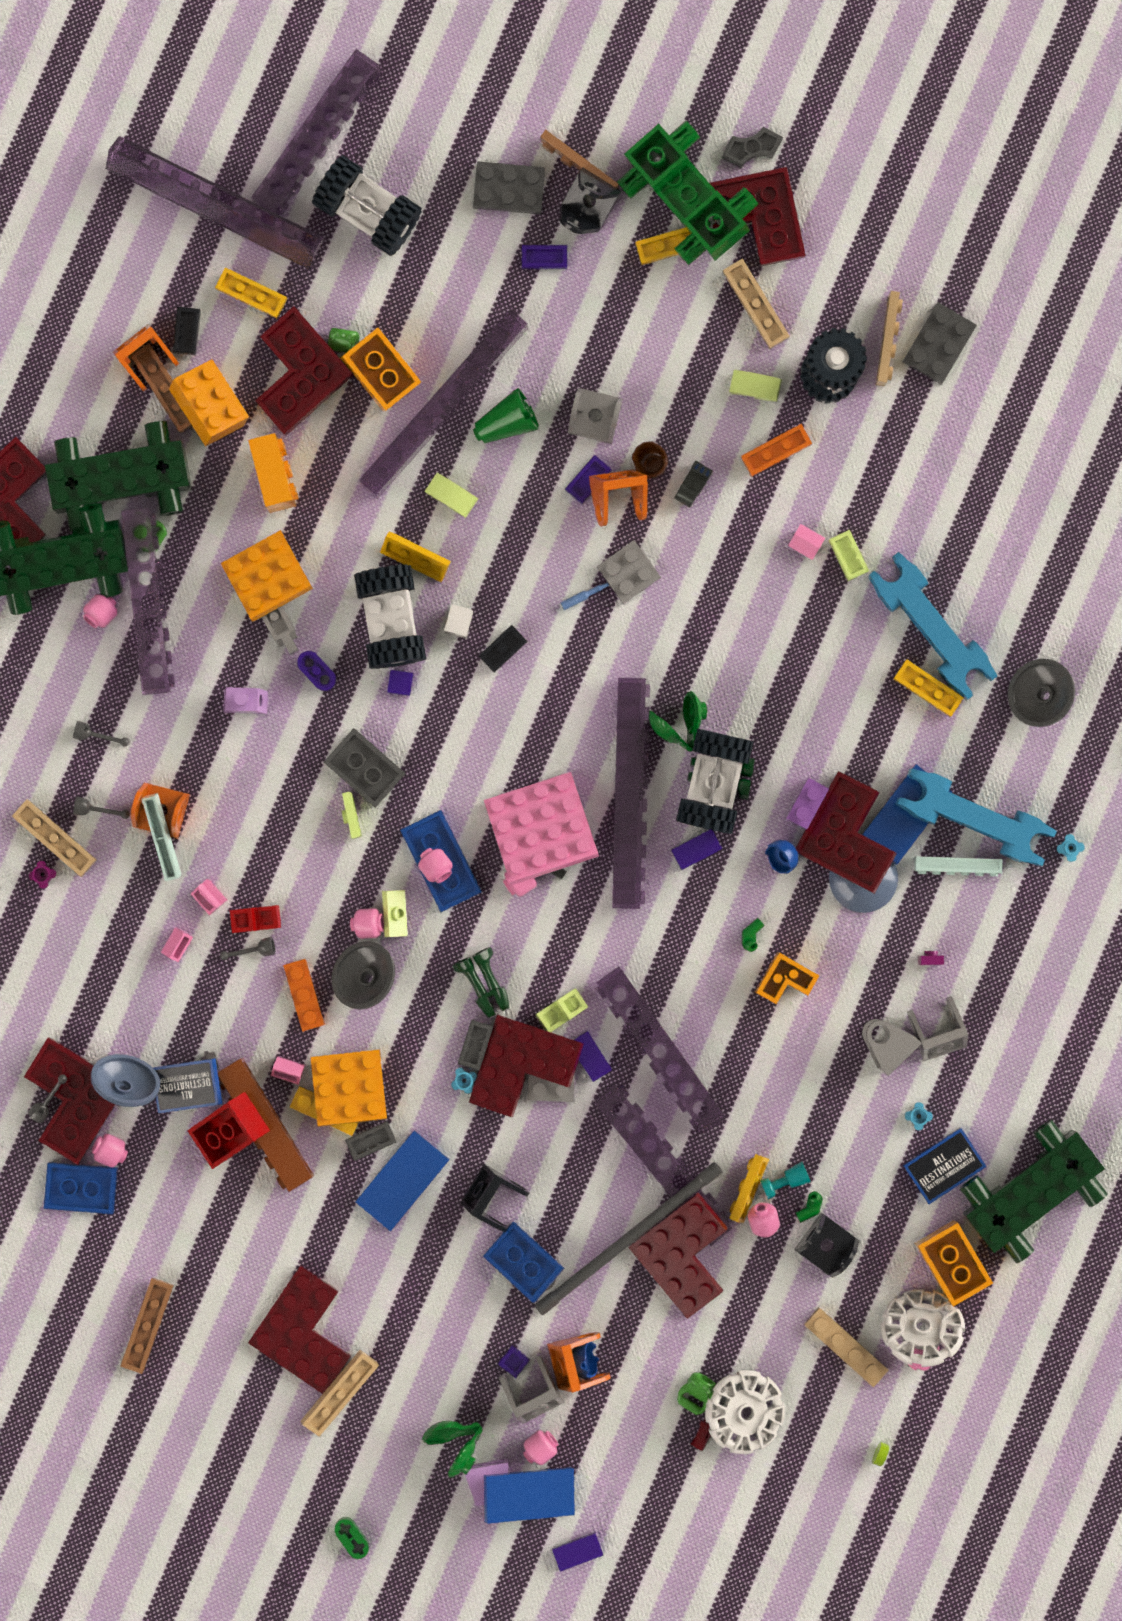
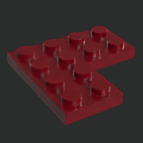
M787 167L710 183L726 201L730 200L745 187L759 205L747 214L743 220L745 223L752 224L760 267L805 258L806 254ZM715 223V224H713L712 227L716 229V228H718L720 225H717V224Z
M295 306L260 336L288 368V371L255 400L285 436L354 375Z
M17 437L0 451V521L10 522L14 539L28 537L30 542L42 540L47 535L20 508L16 501L46 474L45 466Z
M838 771L808 829L805 830L796 846L799 855L873 894L877 891L897 854L858 833L879 792Z
M497 1015L469 1103L513 1117L527 1074L570 1088L584 1043Z
M48 1037L24 1075V1078L49 1093L57 1084L60 1075H65L67 1082L62 1084L54 1095L62 1100V1103L38 1141L79 1165L114 1109L115 1104L101 1097L92 1086L91 1072L94 1064Z
M699 1193L692 1196L628 1247L687 1319L723 1292V1289L696 1258L695 1254L726 1232L728 1227Z
M300 1265L248 1343L323 1394L351 1357L343 1349L313 1330L339 1291Z

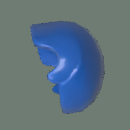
M777 840L768 844L765 854L768 856L769 863L775 871L788 874L796 868L798 852L793 844L786 840Z
M592 1341L577 1346L572 1350L577 1375L585 1380L595 1377L598 1371L597 1362L599 1358L595 1357L592 1353L597 1346Z

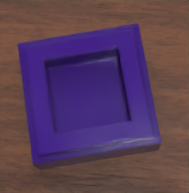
M390 670L387 693L410 696L413 673Z
M511 1345L498 1362V1365L517 1378L530 1361V1358Z

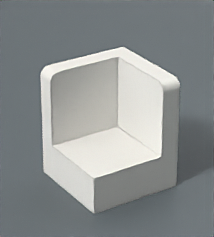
M451 604L444 632L467 639L473 610Z

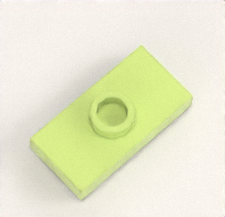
M850 530L828 540L847 581L869 572Z
M342 793L345 810H342L344 824H349L352 839L361 838L362 835L353 793Z
M405 890L382 891L384 936H408Z

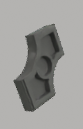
M762 127L756 135L749 138L732 136L722 155V159L740 168L747 161L755 157L773 159L783 137L765 127Z

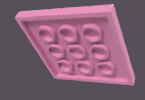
M571 772L484 800L511 885L599 857Z

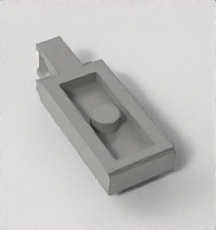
M282 606L262 617L279 647L285 645L290 655L299 651L293 641L297 638L296 631Z

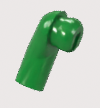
M758 917L742 931V946L749 952H754L757 949L756 933L765 926Z
M817 1191L809 1193L806 1208L795 1212L800 1223L820 1213L823 1198Z

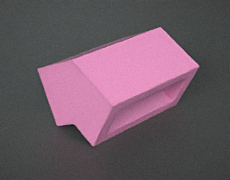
M800 524L788 546L813 560L825 538Z
M206 879L191 893L193 898L209 915L228 901L210 879Z
M175 927L161 953L179 962L193 937Z
M278 1056L271 1076L299 1085L306 1065Z

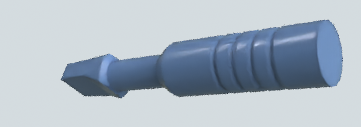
M606 582L588 591H582L560 602L563 610H567L587 600L589 596L600 592L609 584Z

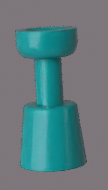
M802 1161L784 1171V1177L772 1182L768 1178L760 1180L768 1200L776 1195L775 1190L786 1185L794 1188L811 1183Z

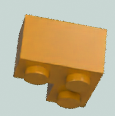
M777 952L755 993L774 1004L778 1003L787 985L808 996L819 975Z

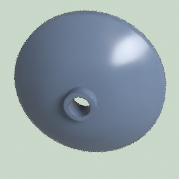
M892 862L875 894L831 871L829 872V885L832 894L842 906L854 912L868 913L884 907L892 899L898 885V872L896 865Z
M115 1054L103 1057L95 1063L91 1072V1083L96 1092L108 1102L122 1107L146 1105L157 1097L160 1089V1078L157 1072L145 1061L129 1055Z

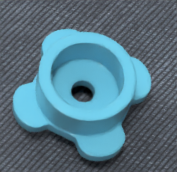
M1072 834L1066 835L1065 840L1057 846V852L1067 857L1069 862H1074L1079 852L1085 849L1084 844L1076 841Z
M463 1068L456 1069L455 1080L451 1083L454 1090H463L466 1094L472 1093V1086L477 1078V1074L475 1072H466Z
M920 1102L915 1103L914 1108L905 1113V1119L911 1121L916 1130H922L923 1125L933 1118L932 1113L927 1112L924 1109V1105Z

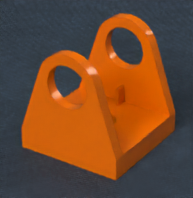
M149 324L113 351V354L143 392L147 388L128 365L131 362L128 356L148 340L152 344L157 342L175 366L179 365L177 359Z
M631 469L589 476L595 515L599 526H606L608 523V490L630 487L638 520H645L647 518V475Z
M144 782L136 792L131 808L132 827L151 832L141 799L144 796L158 793L161 804H164L168 810L165 819L170 837L178 839L190 794Z
M600 1332L583 1334L547 1344L558 1389L573 1393L611 1378L610 1373L596 1374L593 1378L585 1380L579 1378L576 1371L572 1348L601 1338Z

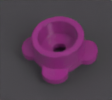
M39 861L37 867L29 873V879L38 883L39 887L43 889L47 888L49 881L56 877V871L47 867L44 861Z

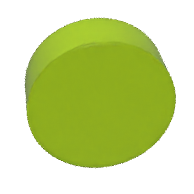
M883 1442L878 1444L873 1455L872 1464L877 1466L884 1464L889 1452L888 1444Z

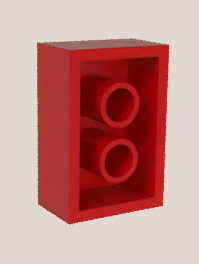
M244 1092L187 1131L210 1167L214 1169L267 1134L270 1129L246 1092Z

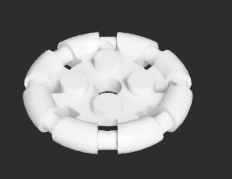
M915 1289L904 1292L900 1298H894L888 1304L882 1315L884 1321L881 1323V1335L886 1347L892 1349V1354L896 1358L910 1365L916 1363L921 1364V1367H930L944 1363L945 1358H952L957 1353L964 1340L962 1333L965 1332V1322L962 1313L950 1304L945 1295L936 1291L932 1293L926 1292L924 1289ZM923 1301H929L931 1302V1305L923 1303ZM907 1304L912 1308L906 1311L903 1306ZM947 1311L948 1314L943 1317L940 1312ZM900 1320V1324H893V1321ZM924 1322L929 1325V1328L921 1331L916 1326L918 1323ZM946 1328L951 1329L953 1334L946 1333ZM900 1337H902L903 1343L899 1344L896 1341ZM939 1344H941L944 1347L940 1351L937 1350ZM914 1349L923 1350V1355L914 1354Z
M741 1370L737 1371V1374L733 1376L730 1374L725 1376L712 1389L714 1393L706 1403L705 1420L709 1423L710 1429L708 1431L720 1447H726L735 1454H751L756 1449H764L776 1438L779 1426L783 1425L785 1405L781 1401L780 1396L782 1394L772 1379L768 1376H761V1373L757 1371ZM741 1383L742 1389H736L735 1385ZM757 1384L760 1385L759 1393L754 1391ZM722 1396L727 1397L724 1406L719 1404ZM772 1400L773 1404L767 1408L766 1402ZM750 1407V1416L743 1419L741 1416L743 1408ZM722 1419L725 1424L719 1426L718 1420ZM768 1419H769V1420H771V1423H770V1425H769V1427H768V1429H767V1428H765V1426H766V1424H767V1422H768ZM733 1433L738 1435L736 1439L731 1440ZM755 1433V1434H756V1437H755L756 1440L751 1441L749 1435H752V1434Z

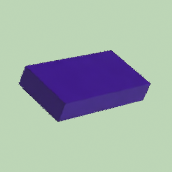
M522 245V269H567V245Z
M594 455L569 483L565 491L582 505L591 495L589 476L610 473L612 469Z
M708 830L672 849L671 852L680 869L683 870L721 850L722 847L713 830Z
M588 1031L574 1039L584 1043L579 1061L593 1082L612 1070Z
M596 1532L552 1548L560 1572L604 1556Z

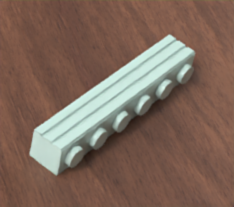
M155 793L144 796L141 800L164 880L178 879L181 876V871L159 795Z
M914 857V871H918V874H926V871H929L935 875H941V872H947L946 875H955V872H960L961 875L969 876L970 873H975V876H984V873H990V876H998V874H1002L1003 859Z

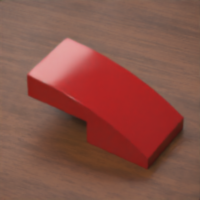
M279 905L230 910L232 933L281 928Z

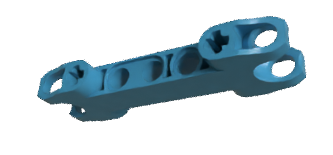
M898 552L892 557L900 570V576L897 581L887 582L875 571L868 578L875 588L877 596L889 611L894 612L899 607L903 609L944 661L937 668L938 673L949 687L958 692L965 700H968L973 696L972 691L966 684V675L970 670L980 671L990 681L994 680L997 674L987 654L977 642L972 640L967 645L962 643L921 591L928 585L924 575L917 566Z
M909 769L907 776L919 782L922 787V795L917 801L901 797L897 798L895 803L897 806L907 811L913 817L935 825L938 816H942L1002 842L1003 845L999 853L1018 862L1043 866L1045 859L1033 853L1030 848V841L1035 834H1041L1050 838L1055 837L1056 830L1046 825L1039 818L1019 810L1016 811L1014 818L1010 819L950 793L949 789L952 781L935 773Z

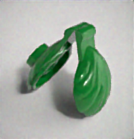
M692 691L685 695L682 707L683 718L687 728V743L663 718L657 716L653 711H649V722L655 733L667 742L679 743L681 747L689 752L693 749L697 728L699 729L701 721L707 718L706 703L700 702Z
M441 1421L431 1425L423 1434L422 1440L428 1445H439L452 1441L457 1437L475 1434L472 1440H469L463 1446L450 1467L448 1478H453L461 1472L467 1475L474 1465L476 1458L472 1456L475 1451V1442L479 1440L483 1429L477 1422L464 1426L455 1421Z

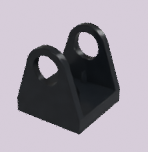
M582 167L560 206V223L568 230L577 234L599 232L622 191ZM586 194L596 199L595 205H589L586 202ZM569 222L574 223V224L577 225L578 227H575V226L571 225Z
M484 1164L460 1203L472 1216L506 1233L508 1227L485 1213L484 1210L500 1184L528 1197L530 1192Z
M821 1212L794 1250L833 1278L841 1274L852 1262L857 1253L859 1240ZM831 1239L833 1241V1248L830 1251H823L820 1247L822 1240Z

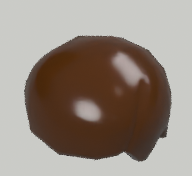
M653 441L641 443L632 454L635 470L647 475V479L657 478L665 472L668 465V457L665 450Z

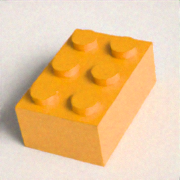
M378 327L340 357L382 411H387L421 383L420 379Z
M213 359L174 378L169 387L170 392L205 447L240 429L249 418Z
M273 433L248 440L265 507L269 513L296 507L295 500H298L299 497L296 486H294V483H290L289 478L293 477L288 460L285 461L283 457L287 455V451L282 438L278 439L276 434Z
M953 1220L915 1242L917 1249L938 1285L953 1307L993 1284L957 1221Z

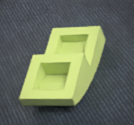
M734 370L729 392L735 395L754 397L758 400L777 402L782 379Z
M438 472L425 490L428 495L465 518L478 500L477 497Z
M575 988L535 1014L544 1030L552 1032L588 1008V1006Z

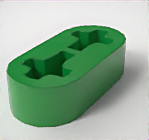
M340 1518L334 1528L337 1538L353 1558H364L369 1551L368 1540L351 1518ZM342 1523L345 1526L348 1524L351 1526L349 1528L351 1537L345 1531L340 1532ZM353 1539L358 1544H364L362 1553L359 1550L356 1552L353 1550L355 1547Z

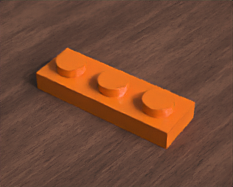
M800 424L745 453L740 458L750 476L753 477L811 446L812 442L804 427Z
M302 959L283 965L302 1032L325 1025L307 960Z

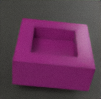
M924 951L923 956H918V965H944V955H938V951Z

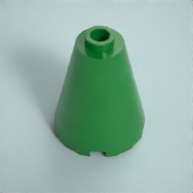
M520 388L513 390L475 422L476 428L473 429V432L478 441L482 440L484 443H489L534 432L539 429L535 413L531 405L529 406L525 401L527 398Z

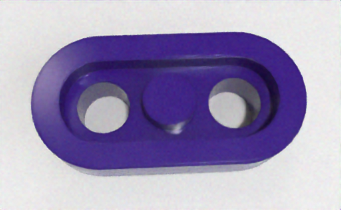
M305 651L299 655L297 660L298 668L317 689L329 691L335 686L336 675L315 652ZM312 659L314 661L313 666L307 667L305 665L306 660ZM323 676L329 677V682L327 684L321 683V678Z

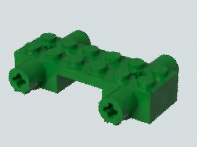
M685 120L670 135L658 123L624 153L628 162L633 167L616 182L630 199L645 186L649 185L691 234L674 249L688 266L705 251L716 261L750 231L743 218L759 204L745 187L730 200L726 201L690 162L684 152L698 141L700 136L689 122ZM658 157L661 159L660 161L655 162V158ZM715 223H716L717 225H720V226H719L718 228H716V229L712 227L713 224H715Z

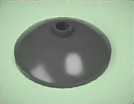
M1036 659L1021 666L1012 677L1008 688V702L1011 711L1020 721L1033 727H1047L1059 722L1069 712L1075 698V683L1072 675L1062 664L1051 659ZM1049 692L1050 696L1045 700L1044 695Z
M371 941L358 942L343 951L332 971V988L338 1000L344 1005L358 1010L368 1009L380 1003L391 990L395 978V965L391 954L383 946Z

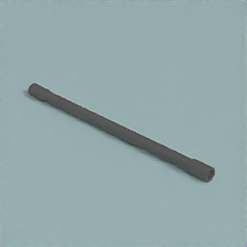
M716 1162L710 1164L695 1179L586 1266L538 1301L535 1307L539 1313L545 1315L560 1300L703 1186L708 1185L722 1174L723 1171Z

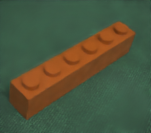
M243 1057L219 1071V1085L223 1091L225 1089L231 1096L228 1100L230 1101L246 1092L270 1129L267 1134L256 1140L254 1144L259 1150L263 1149L265 1152V1162L271 1170L273 1168L279 1175L276 1179L281 1188H286L290 1192L313 1178V1172Z

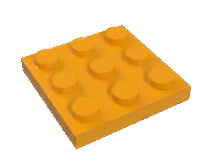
M281 530L221 563L252 622L313 589Z
M380 1049L310 1057L318 1127L387 1119Z

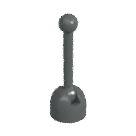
M76 722L73 739L85 740L89 736L120 743L123 747L129 745L127 738L120 739L92 732L90 726L85 722Z
M76 796L73 810L74 815H86L91 810L119 815L123 819H127L130 816L128 810L117 811L94 807L90 805L86 798Z
M272 937L262 939L257 947L233 952L222 951L220 958L227 960L228 957L256 951L263 956L275 955L274 940Z
M65 1075L58 1077L57 1084L43 1103H36L31 1107L28 1112L31 1119L38 1123H43L49 1114L47 1105L60 1086L67 1082Z

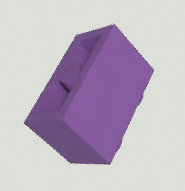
M810 778L806 779L785 820L807 830L829 788Z

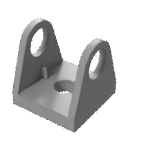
M578 388L571 411L568 434L612 444L623 399ZM593 410H598L602 414V418L598 422H593L589 419V413Z
M951 996L947 997L946 1000L955 1026L953 1031L929 1039L927 1037L924 1038L913 1010L907 1011L913 1034L922 1043L918 1048L923 1062L967 1047L968 1033Z
M880 1019L869 1020L862 1029V1037L877 1068L887 1076L922 1044L915 1036ZM881 1025L885 1030V1035L881 1041L875 1042L871 1035L872 1030L876 1026Z
M541 1356L536 1357V1360L548 1385L546 1387L547 1392L524 1404L521 1401H517L504 1375L499 1376L500 1383L515 1417L523 1424L565 1403Z

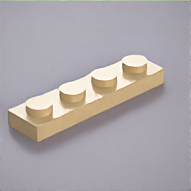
M743 258L724 269L723 274L768 348L772 349L790 337Z
M890 291L888 295L875 384L878 386H885L887 380L891 381L893 367L889 366L890 358H894L896 352V344H893V337L898 335L900 322H896L897 313H901L903 299H899L900 292Z
M26 799L12 815L18 823L80 877H83L97 861L94 856L29 799Z
M820 1307L804 1323L812 1333L873 1388L889 1371Z
M359 1350L301 1419L302 1425L320 1437L379 1366L377 1361L362 1350Z

